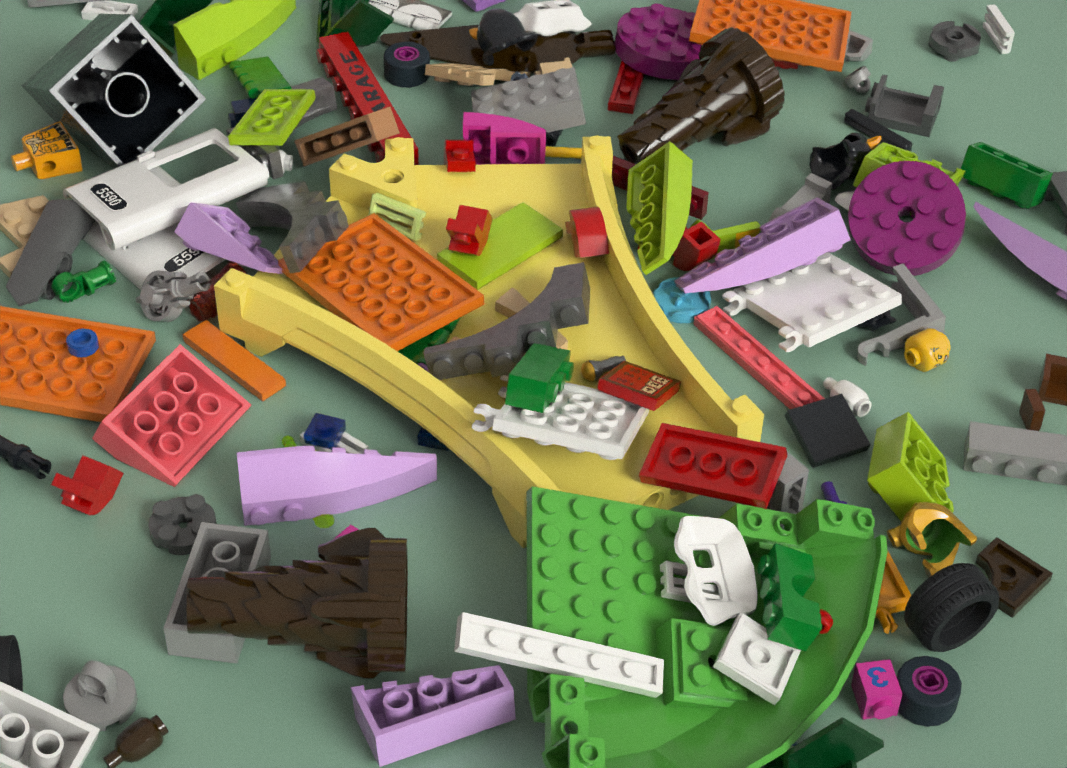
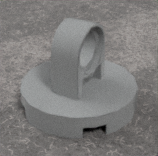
M93 660L88 661L81 672L70 680L63 694L66 713L99 728V732L106 731V726L112 725L119 721V725L126 722L135 711L138 701L134 680L127 671Z

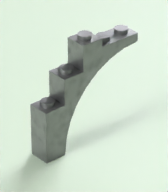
M323 77L291 86V89H313L316 96L315 101L295 129L320 115L337 110L334 86ZM234 128L226 130L227 137ZM238 145L260 163H264L268 168L271 178L276 179L284 176L280 152L277 149L279 145Z
M305 181L262 187L243 195L236 202L243 221L249 227L269 226L290 230L288 236L279 246L290 273L301 272L326 242L337 241L349 227L347 216L342 210L339 200L326 202L322 191L309 192Z
M584 262L554 267L551 280L545 289L529 305L501 323L453 342L425 348L424 358L429 373L438 380L491 371L492 377L509 375L534 343L556 347L558 329L588 324L590 285Z

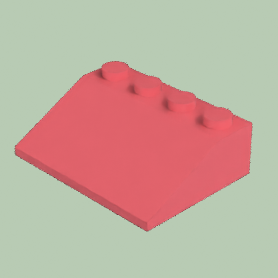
M180 344L101 421L92 439L115 459L175 487L251 407V404Z

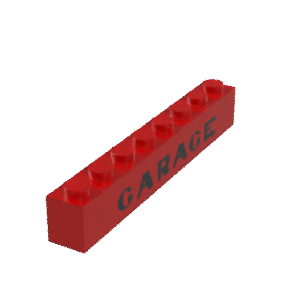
M349 32L320 37L319 48L316 49L318 62L324 65L327 78L332 79L335 92L340 93L343 106L348 107L351 120L391 107L400 133L385 139L397 137L412 138ZM385 139L367 145L369 151L374 152L376 162H380L385 158ZM413 140L414 165H419L418 147Z

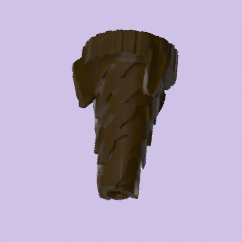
M738 28L724 29L703 43L700 47L699 59L693 60L684 69L679 80L673 84L655 106L641 114L633 122V126L617 136L620 150L624 155L623 160L638 164L669 141L678 149L684 151L695 142L705 140L724 131L722 143L726 147L730 144H738L766 134L770 130L771 119L780 114L779 111L783 108L782 105L785 102L783 82L771 57L768 56L765 49L755 39Z
M365 528L318 545L319 558L322 560H292V566H262L252 571H224V577L188 578L186 602L187 631L189 634H232L241 638L268 640L267 645L304 646L305 652H317V660L351 675L366 679H374L380 672H405L408 603L407 538H386L376 528Z

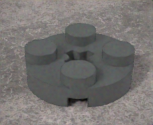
M945 21L936 24L932 28L929 46L936 52L944 55L945 60L955 62L959 58L978 54L981 34L975 27L963 23V27L955 26V21Z
M198 494L159 501L152 508L153 513L149 519V531L152 542L159 549L162 546L167 548L170 554L188 555L191 553L201 522L217 524L215 512L206 503L205 498ZM187 523V527L180 529L178 524Z

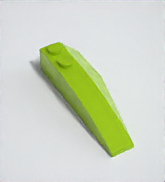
M230 0L229 3L225 4L218 2L173 24L179 68L197 80H201L230 64V62L239 59L272 35L296 9V0Z
M670 141L629 169L626 208L627 212L632 216L630 224L636 232L634 240L639 245L637 253L642 272L646 275L669 261L678 247L689 216L693 160Z

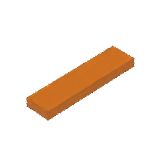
M208 320L201 322L183 334V340L187 345L261 401L266 400L286 387V380L283 376L224 332L220 331Z

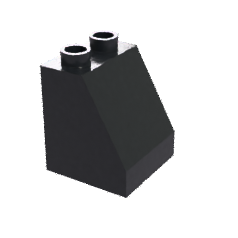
M99 14L22 85L55 122L61 121L72 137L113 169L136 160L138 155L153 150L206 100L132 14Z

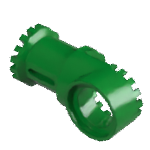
M103 260L98 263L97 267L86 272L80 271L75 274L70 272L60 273L53 280L51 289L63 302L69 303V301L73 302V300L85 294L90 296L95 293V290L107 284L109 286L113 285L116 282L114 272H110L112 270L110 265ZM72 282L71 287L67 291L62 292L64 285Z

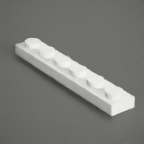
M462 612L457 617L454 652L545 673L584 678L585 682L657 698L663 692L664 659Z

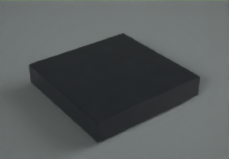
M843 394L787 410L785 418L812 468L867 451L871 445Z

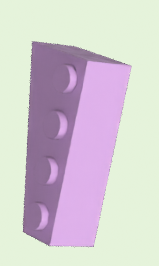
M500 665L456 671L452 673V677L443 679L435 678L433 675L419 677V682L397 685V680L382 682L383 688L364 690V685L351 687L355 718L379 767L516 719L514 689Z

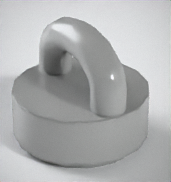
M862 66L849 74L844 81L849 88L854 87L858 93L864 94L870 89L871 82L868 77L871 73L866 66ZM862 81L864 82L863 87H861V85L859 84Z

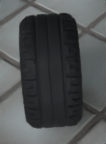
M970 563L953 564L930 576L914 591L907 602L904 620L908 628L925 648L933 652L949 651L965 644L986 627L998 609L999 593L995 586L975 565Z

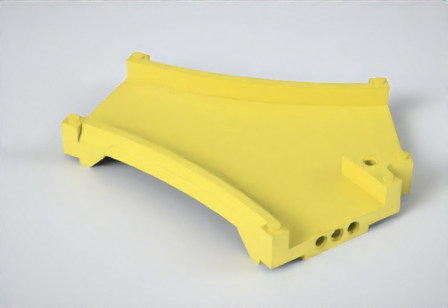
M610 136L582 137L581 164L476 165L475 172H447L446 165H414L413 138L397 137L385 139V158L382 161L370 163L344 153L329 168L331 196L326 202L339 200L341 208L347 216L348 225L368 216L371 197L375 193H380L425 211L426 216L422 218L424 226L419 232L422 233L421 239L417 241L410 240L435 259H437V253L449 247L451 237L446 231L448 218L456 219L459 205L486 209L494 220L524 202L563 229L562 238L478 290L484 295V305L462 316L446 343L455 336L462 339L508 319V317L495 311V302L511 288L516 289L531 303L551 280L554 267L584 262L590 285L588 324L558 329L568 340L567 350L571 351L569 362L574 363L571 380L565 382L597 389L599 379L587 381L583 378L581 374L583 363L587 360L602 361L622 355L630 363L681 381L679 392L655 411L649 410L647 417L623 459L607 460L601 458L596 453L587 451L581 453L572 452L565 446L556 444L540 445L534 442V439L525 437L509 438L504 436L502 432L492 430V427L484 432L473 430L472 424L475 420L486 421L482 414L474 413V408L478 404H487L494 409L500 410L505 404L506 398L501 397L498 393L502 387L507 388L508 381L501 380V376L492 377L491 371L438 380L387 344L331 313L284 273L277 274L258 271L254 276H250L231 268L214 285L220 331L245 341V348L260 357L288 343L360 383L418 423L447 446L492 487V494L508 530L522 548L527 547L526 492L532 486L669 510L699 496L698 494L641 483L639 473L661 423L757 442L761 441L764 413L746 394L732 400L710 376L667 319L638 267L618 211L612 181L613 151ZM598 206L605 222L609 254L583 258L575 257L572 234L566 233L565 222L570 221L569 210ZM376 212V215H378L379 217H382L384 219H387L389 221L412 229V226L408 224H405L400 221H395L393 219L388 218V216ZM279 249L274 254L277 260L283 258V255Z

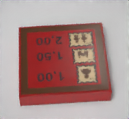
M624 360L599 379L597 389L655 411L679 392L681 381Z

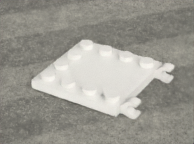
M828 252L818 256L817 260L812 264L801 265L776 276L743 285L733 291H727L722 295V298L730 303V305L723 308V311L728 315L734 316L741 310L748 308L779 328L778 334L786 338L784 342L779 344V348L786 352H791L802 344L807 347L814 346L902 304L901 293Z
M503 375L500 379L508 381L509 375ZM565 382L563 391L557 393L555 402L550 403L543 413L505 404L500 410L494 409L487 404H478L474 408V413L482 414L486 421L475 420L472 424V429L484 432L492 427V430L502 432L504 436L509 438L525 437L534 439V442L540 445L556 444L565 446L572 452L581 453L587 451L596 453L603 459L616 460L623 459L647 417L649 409L601 392L595 388ZM502 387L498 395L506 398L507 388Z

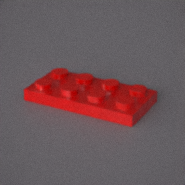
M661 423L639 473L641 483L767 509L788 453L786 447Z

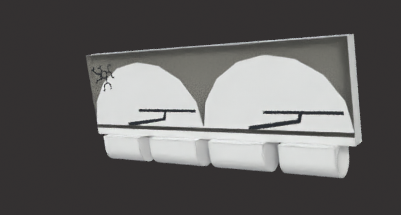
M369 0V4L394 17V23L409 28L413 26L415 30L439 29L452 16V11L419 0Z

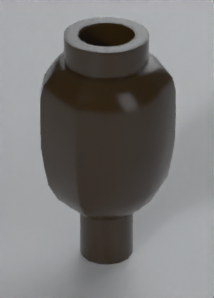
M157 715L151 719L141 717L118 735L115 741V750L106 755L103 760L109 768H115L123 761L137 762L160 747L164 740L163 736L169 733V731Z

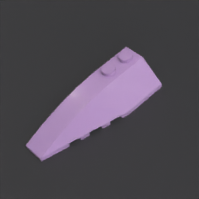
M816 197L765 223L760 227L761 233L751 238L750 235H746L738 240L740 246L736 249L722 250L716 254L715 262L712 264L704 262L674 282L684 293L714 291L746 285L776 276L801 265L812 264L817 260L818 256L841 249L842 244L851 239L839 209Z
M975 202L973 207L1005 247L1028 268L1059 290L1056 294L1067 300V252L980 203Z
M314 446L237 452L244 526L298 521L344 513L406 494L437 480L436 454L395 451L391 456H385L378 453L377 450L364 449L363 454L346 453L345 448L332 447L331 452L315 451Z

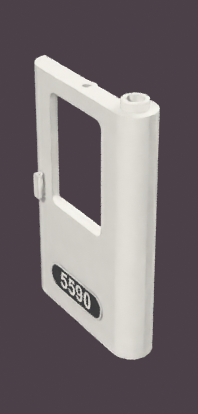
M213 128L154 152L151 150L138 155L137 159L65 188L63 189V196L66 199L71 197L100 224L105 242L114 251L179 223L190 202L219 206L266 186L270 175L264 163H260L240 146L229 145L228 137L218 129ZM211 144H217L237 160L176 187L167 186L149 171L152 168Z
M160 166L149 170L169 187L181 185ZM96 220L83 239L140 290L146 277L154 271L184 272L187 277H190L198 272L206 273L226 260L186 247L183 244V239L175 233L179 223L114 251L105 242L100 224ZM231 261V263L234 264V265L237 266V267H242V266H244V265H241V264H238V263H235V262H232V261Z

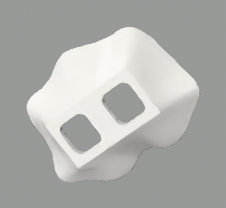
M570 0L526 3L521 10L514 13L528 33L536 32L543 36H552L564 31L583 32L592 25L583 16L580 6Z
M708 516L682 517L675 536L674 547L679 559L688 568L684 588L690 601L699 609L705 621L711 626L737 617L740 612L744 615L753 613L756 610L758 599L754 565L739 530L733 523L725 519ZM693 551H707L712 568L697 567ZM701 583H715L721 599L707 601L704 598Z

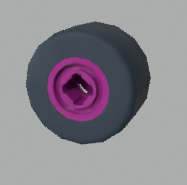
M399 42L385 50L383 58L384 76L389 83L398 87L411 88L427 81L429 75H425L426 64H430V53L426 47L415 42Z
M930 656L914 657L904 662L897 674V680L902 691L898 712L910 722L926 727L938 726L950 720L956 711L962 682L956 670L947 662Z

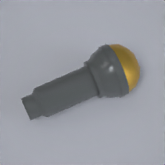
M622 355L602 361L587 360L581 367V374L587 381H596L603 373L611 371L624 360L626 361V359Z

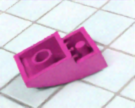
M463 112V140H474L473 152L476 165L545 164V129L510 117Z

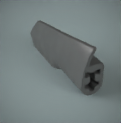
M58 199L51 200L46 204L6 285V289L19 307L37 302L39 298L52 300L56 296L51 289L53 280L60 273L71 271L73 265L72 253L80 240L85 238L95 222V219L74 200Z

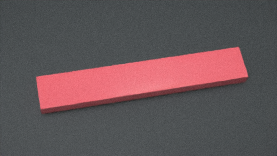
M718 306L694 317V326L789 409L825 399Z

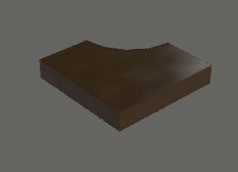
M998 537L977 555L976 563L986 572L989 581L999 593L998 609L1012 618L1051 581L1053 575L1052 572Z

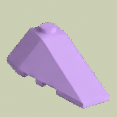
M190 202L175 230V233L183 239V244L186 247L195 251L200 250L262 272L283 274L282 268L278 265V260L269 250L259 247L262 241L258 236L248 234L250 227L228 207Z

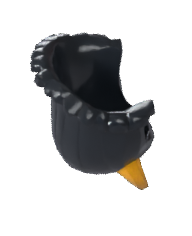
M504 9L487 11L482 16L478 28L469 29L470 36L478 40V44L484 52L482 55L483 62L489 66L494 64V53L516 43L523 51H530V48L535 45L538 38L536 32L528 33L521 21L514 14Z
M855 132L845 136L836 145L827 148L812 147L813 152L810 153L809 158L810 173L831 182V190H835L845 180L856 178L864 157L877 147L882 139L881 136L867 139L861 133Z

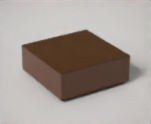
M1025 389L1019 413L1027 430L1039 431L1046 410L1036 389Z

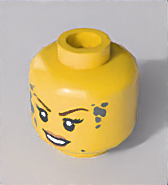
M927 328L906 340L904 358L910 366L922 372H927L947 361L950 342L942 332L933 328Z

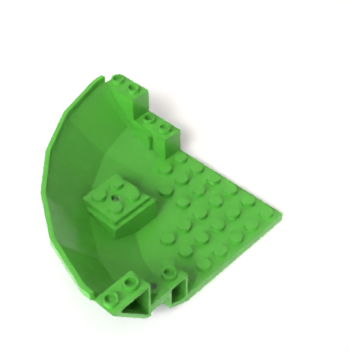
M533 486L526 492L527 627L664 659L663 692L657 698L585 682L584 678L550 674L527 668V694L534 722L545 723V751L541 754L546 768H761L786 753L838 697L873 631L888 550L886 536L879 535L874 539L873 527L875 526V519L870 508L816 499L797 514L735 504L719 517V519H725L733 523L739 530L754 565L758 598L757 607L753 613L746 616L766 628V624L763 622L764 603L760 597L762 584L761 575L758 574V564L764 554L767 555L773 545L777 543L812 555L815 580L803 597L819 603V608L826 610L833 619V625L829 632L818 634L806 652L801 650L780 700L773 705L719 670L711 668L708 664L709 657L714 661L716 660L736 617L711 626L705 621L703 615L693 603L661 597V590L664 589V585L661 584L660 578L664 576V572H660V565L664 561L685 564L679 559L674 547L680 519L685 516L699 515ZM693 551L697 567L712 568L707 551ZM673 574L675 578H686V576ZM564 726H568L570 734L566 733Z

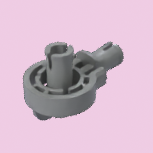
M157 270L150 273L144 280L140 296L136 297V302L141 304L142 310L148 319L158 322H172L179 317L183 308L189 307L194 294L207 291L210 288V283L201 286L202 283L210 281V278L204 272H198L193 276L187 277L184 272L174 273Z

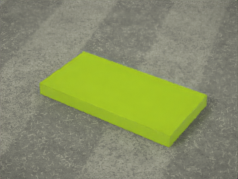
M264 89L228 135L229 145L283 146L315 101V90Z
M522 202L492 220L488 240L480 256L448 250L449 247L437 253V260L475 289L479 290L562 238L563 229Z

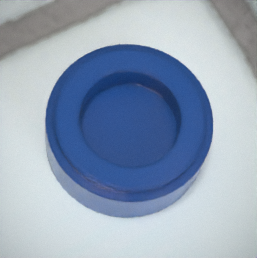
M77 329L66 338L68 352L75 357H88L99 348L97 334L90 329Z

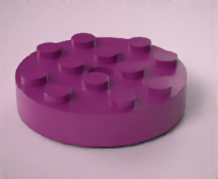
M657 3L648 7L630 9L629 12L619 19L614 40L617 55L624 63L641 73L657 78L679 80L684 69L693 60L699 59L700 47L702 45L689 41L696 13L665 7Z
M898 161L886 164L867 175L853 193L848 213L850 236L860 256L871 266L884 273L895 275L893 267L904 264L913 276L928 273L948 261L961 243L966 218L963 196L958 186L946 173L930 164L918 161ZM911 212V217L913 218L911 222L900 220L903 216H909Z

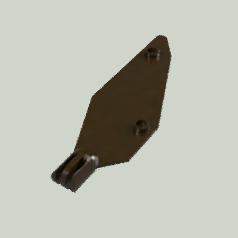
M478 25L383 34L380 37V42L388 46L399 42L421 44L429 51L430 59L482 66L488 69H508V71L513 72L527 71L534 73L539 71L540 63L564 61V58L569 57L571 64H573L581 57L613 55L616 52L612 30L578 33L577 35L565 32L552 36L538 34L537 42L530 48V51H523L516 43L494 53V64L489 66L485 65L482 60L484 52L481 50L478 40L472 38L469 33V29L478 28Z

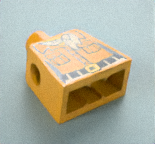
M61 121L23 136L21 140L24 152L11 155V161L16 172L31 167L38 179L83 171L79 148Z

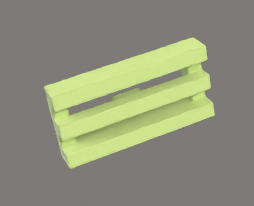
M380 193L372 194L368 216L378 212L388 216L390 219L412 226V229L382 218L407 238L414 241L421 239L422 233L419 232L424 226L422 218L426 216L425 211Z

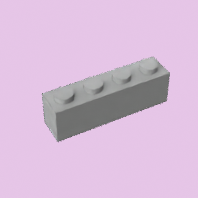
M970 421L964 444L963 470L1067 485V435Z

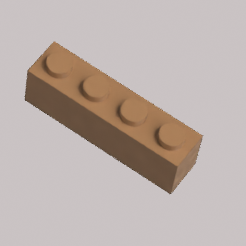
M387 107L294 141L303 166H307L399 134L400 132L391 107Z

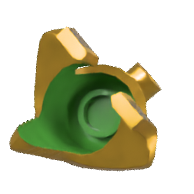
M916 502L905 514L899 526L886 531L895 549L904 545L907 550L915 554L933 556L931 560L923 559L922 562L928 578L939 570L953 564L959 543L969 545L970 547L977 541V537L948 508L937 503Z

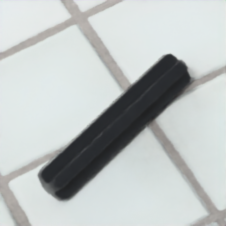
M850 109L845 113L844 122L869 137L881 136L880 143L885 142L908 151L912 150L913 144L911 141L860 112Z

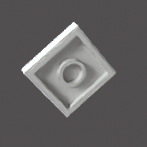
M740 612L734 620L713 667L775 705L782 696L801 650L767 640L766 628Z

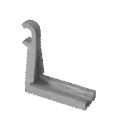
M904 264L893 267V272L897 276L898 282L893 283L891 288L902 294V302L914 316L915 320L884 335L860 343L857 359L865 366L868 353L878 350L883 353L884 357L889 358L891 350L904 348L905 342L909 337L927 328L936 329L944 334L946 316Z

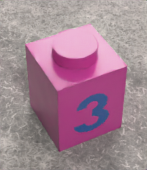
M891 660L856 663L851 687L862 720L872 718L886 719L891 716H897L902 691Z

